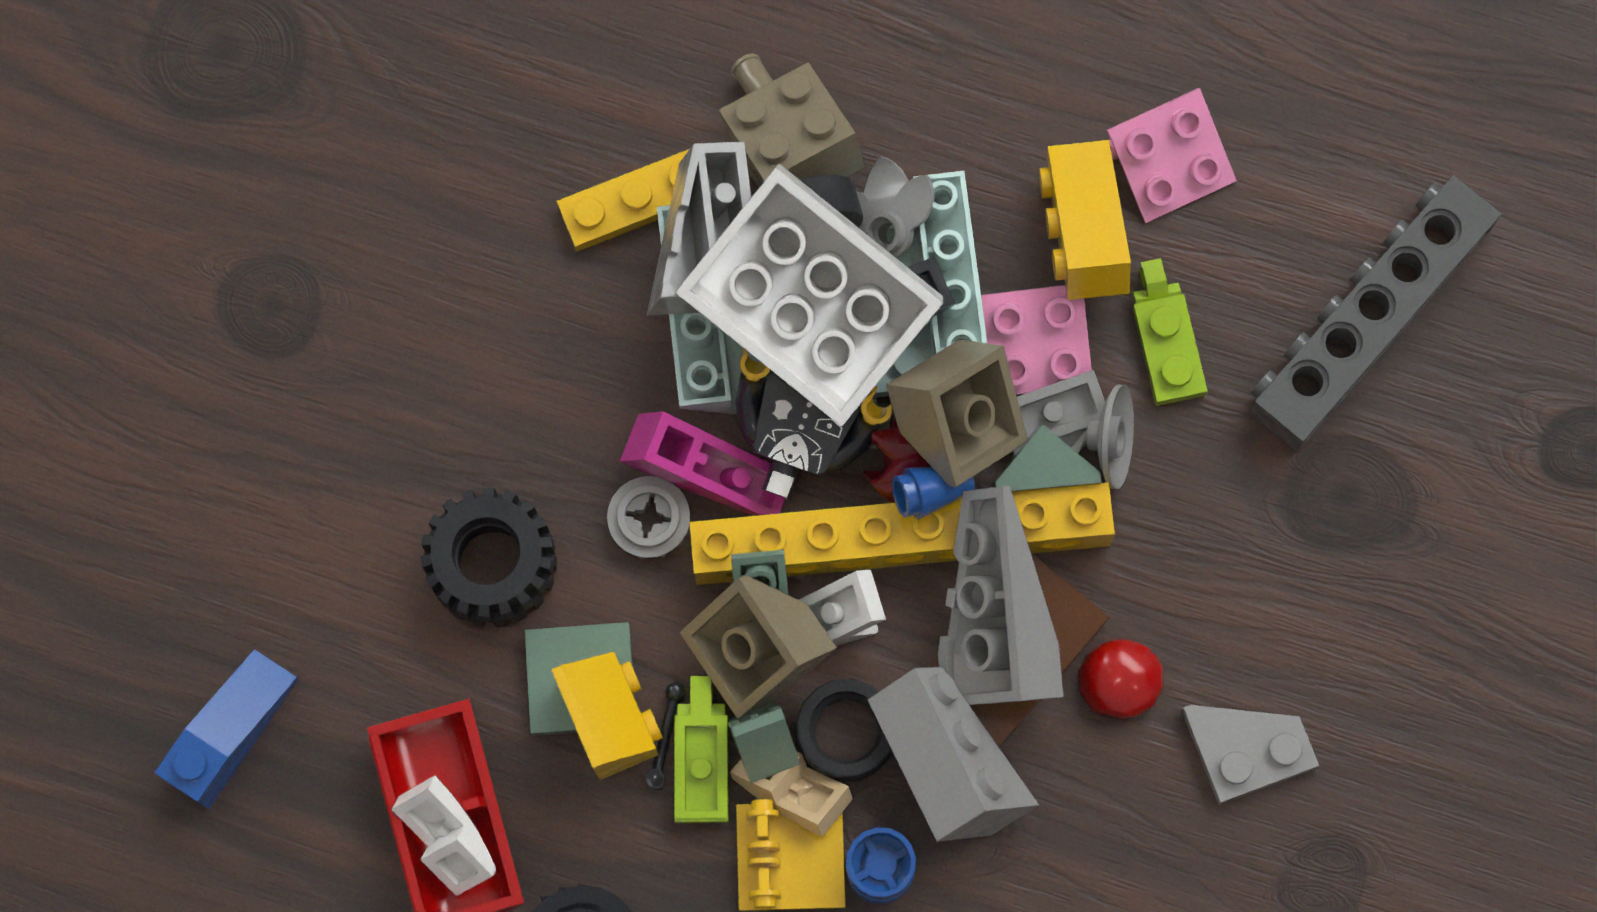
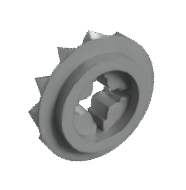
M655 476L638 477L628 481L616 491L608 507L607 523L614 541L622 551L635 555L640 559L665 557L667 553L682 544L690 527V509L684 494L670 481ZM651 498H654L657 515L671 522L654 524L651 532H648V538H644L645 534L642 523L634 520V517L627 516V514L645 513L647 506L650 505Z

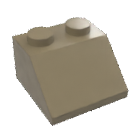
M958 340L886 384L899 432L949 486H959L1028 441L1003 345Z
M747 575L741 576L679 632L737 719L777 701L837 648L807 604Z

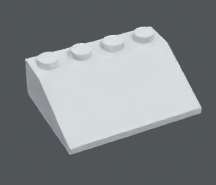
M780 164L775 167L675 292L841 427L943 304V296Z

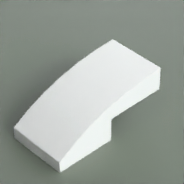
M436 776L431 777L398 797L392 811L427 845L421 861L456 896L494 875L496 871L495 865L480 834L461 805Z

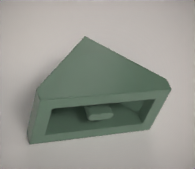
M1041 425L1035 429L1028 438V441L1021 446L990 485L991 488L1010 486L1011 491L1101 483L1100 471L1047 427Z
M776 702L739 719L736 716L728 719V727L750 783L800 765L783 711Z

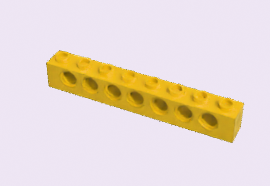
M1109 482L1012 491L1031 553L1111 546L1115 532ZM962 497L921 519H916L914 516L904 518L898 511L895 503L689 522L696 584L734 582L731 554L784 550L787 577L958 561L954 555V546Z

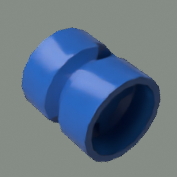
M879 827L864 831L853 840L847 852L846 873L850 886L860 898L871 904L885 905L897 901L908 892L914 880L916 857L912 845L903 834L891 828Z

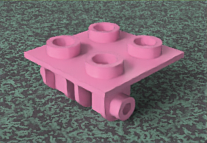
M1200 88L1107 129L1111 139L1109 143L1112 158L1114 160L1119 159L1144 223L1237 181Z
M1065 285L981 295L987 343L1003 345L1016 395L1029 393L1092 370L1084 298L1068 300Z

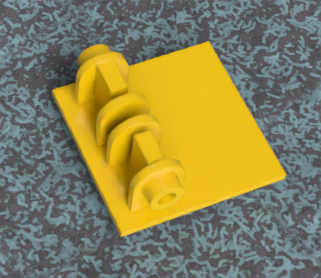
M760 799L752 800V804H736L739 911L845 908L842 813L824 836L821 837L784 817L778 810H773V800Z

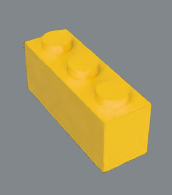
M1109 140L1048 146V167L1039 168V184L1042 199L1051 198L1052 208L1045 209L1048 239L1058 238L1059 249L1052 250L1055 280H1065L1068 300L1130 294L1131 260Z

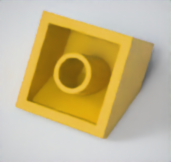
M610 652L551 669L590 763L600 780L659 755L653 742L663 737L651 709L641 713L633 693L642 690L630 661L620 664L615 652Z

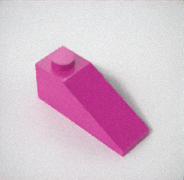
M666 412L638 414L620 462L649 476L670 481L678 488L753 516L780 513L785 498L762 490L771 463Z

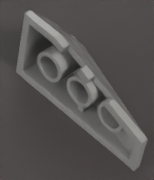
M999 486L963 491L954 546V555L959 561L955 588H948L945 606L952 608L948 636H940L938 649L939 667H943L946 673L953 679L958 690L969 705L1063 697L1059 643L1010 486Z

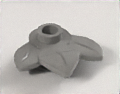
M879 157L869 173L864 193L856 192L863 213V221L858 228L897 259L909 250L913 241L914 230L923 224L930 215L934 199L933 184L928 175H921L908 180L906 174L895 162L886 157ZM893 225L895 237L890 243L887 240L886 233L888 228Z

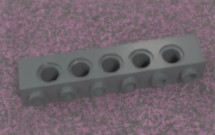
M1453 175L1443 187H1440L1437 183L1432 184L1415 205L1421 211L1410 225L1401 220L1383 241V244L1389 248L1377 262L1369 257L1350 279L1356 285L1355 288L1344 300L1340 296L1335 295L1317 317L1323 323L1312 337L1303 332L1284 354L1290 361L1278 375L1270 370L1252 390L1251 394L1256 400L1249 414L1296 453L1299 452L1483 241L1500 218L1501 213ZM1428 227L1441 228L1448 235L1449 243L1444 245L1432 243L1426 237L1425 229ZM1396 264L1410 266L1415 271L1417 280L1413 282L1398 280L1392 272V266ZM1364 301L1377 303L1382 308L1384 317L1379 320L1367 319L1361 314L1359 304ZM1333 338L1341 339L1349 345L1351 355L1346 358L1334 357L1328 352L1325 342ZM1298 376H1307L1317 384L1318 393L1313 396H1303L1294 389L1292 380Z

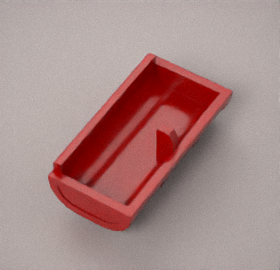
M470 699L367 727L368 738L413 911L510 912L523 906L524 899ZM433 776H436L449 790L468 815L489 851L496 868L492 877L457 896L421 861L427 845L392 811L400 795Z

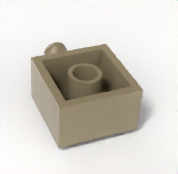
M747 54L736 60L731 68V72L746 95L719 109L729 142L745 143L748 173L758 188L778 164L782 165L799 180L832 174L848 177L865 167L855 131L809 62L773 81L757 54Z

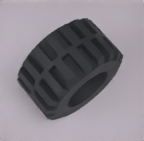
M483 487V494L475 495L472 489L462 492L461 494L464 499L457 503H454L452 499L442 505L445 512L440 517L434 514L428 523L431 528L430 534H423L421 546L425 551L424 556H421V563L427 576L426 580L444 608L447 607L453 616L462 621L466 618L474 626L485 627V623H493L496 628L507 626L506 620L514 617L519 622L528 617L526 611L533 606L537 610L543 604L542 595L546 590L551 592L555 582L552 575L553 571H557V557L554 550L556 547L548 526L529 501H520L517 494L506 490L504 495L498 494L495 488ZM488 532H500L513 537L518 543L520 557L515 569L509 576L497 583L486 585L471 582L464 577L460 569V558L464 548L472 539Z

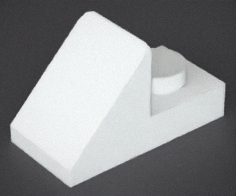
M871 569L855 571L799 599V601L809 606L835 646L876 634L878 632L877 624L886 620Z

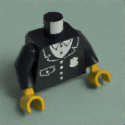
M745 348L742 349L740 358L742 372L739 378L735 406L742 437L754 446L752 454L772 461L762 486L764 491L791 500L801 472L817 478H821L824 472H841L867 452L872 443V433L879 431L882 423L886 422L894 411L892 403L888 407L883 408L874 403L873 396L878 389L875 386L841 427L761 361L750 359L748 351Z

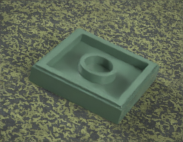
M629 622L525 630L531 735L578 733L551 669L610 652H615L620 664L630 661L633 667Z

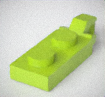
M1161 258L1141 262V268L1138 271L1143 290L1133 292L1134 305L1132 311L1155 405L1160 406L1206 396L1208 390L1185 296L1181 294L1179 283L1167 285Z
M690 676V704H678V715H675V823H728V715H726V704H713V682L709 676Z

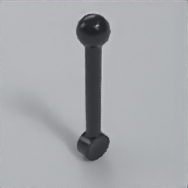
M672 682L665 689L668 703L661 729L663 738L658 742L657 752L659 755L655 756L653 768L645 775V783L652 790H659L666 783V776L662 771L678 702L683 700L686 695L685 687L679 682Z

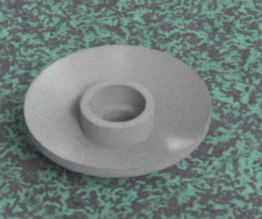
M1121 384L1116 385L1108 396L1100 420L1091 419L1087 429L1088 450L1098 452L1101 472L1105 482H1109V488L1119 489L1124 484L1133 448V401L1128 386Z

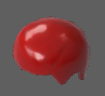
M1114 639L1100 644L1086 654L1078 670L1079 692L1091 710L1097 714L1122 719L1133 716L1137 717L1155 706L1164 688L1163 666L1158 656L1152 653L1151 648L1144 644L1128 639Z

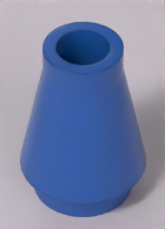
M932 467L905 468L902 475L895 476L892 479V492L895 504L904 518L914 516L916 519H921L962 497L963 491L975 490L973 477L959 486L953 487L949 486Z

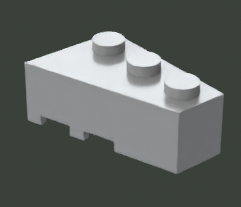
M744 142L694 143L680 161L647 315L700 313L675 292L751 198Z
M943 667L914 668L868 699L937 842L992 836L1039 806Z

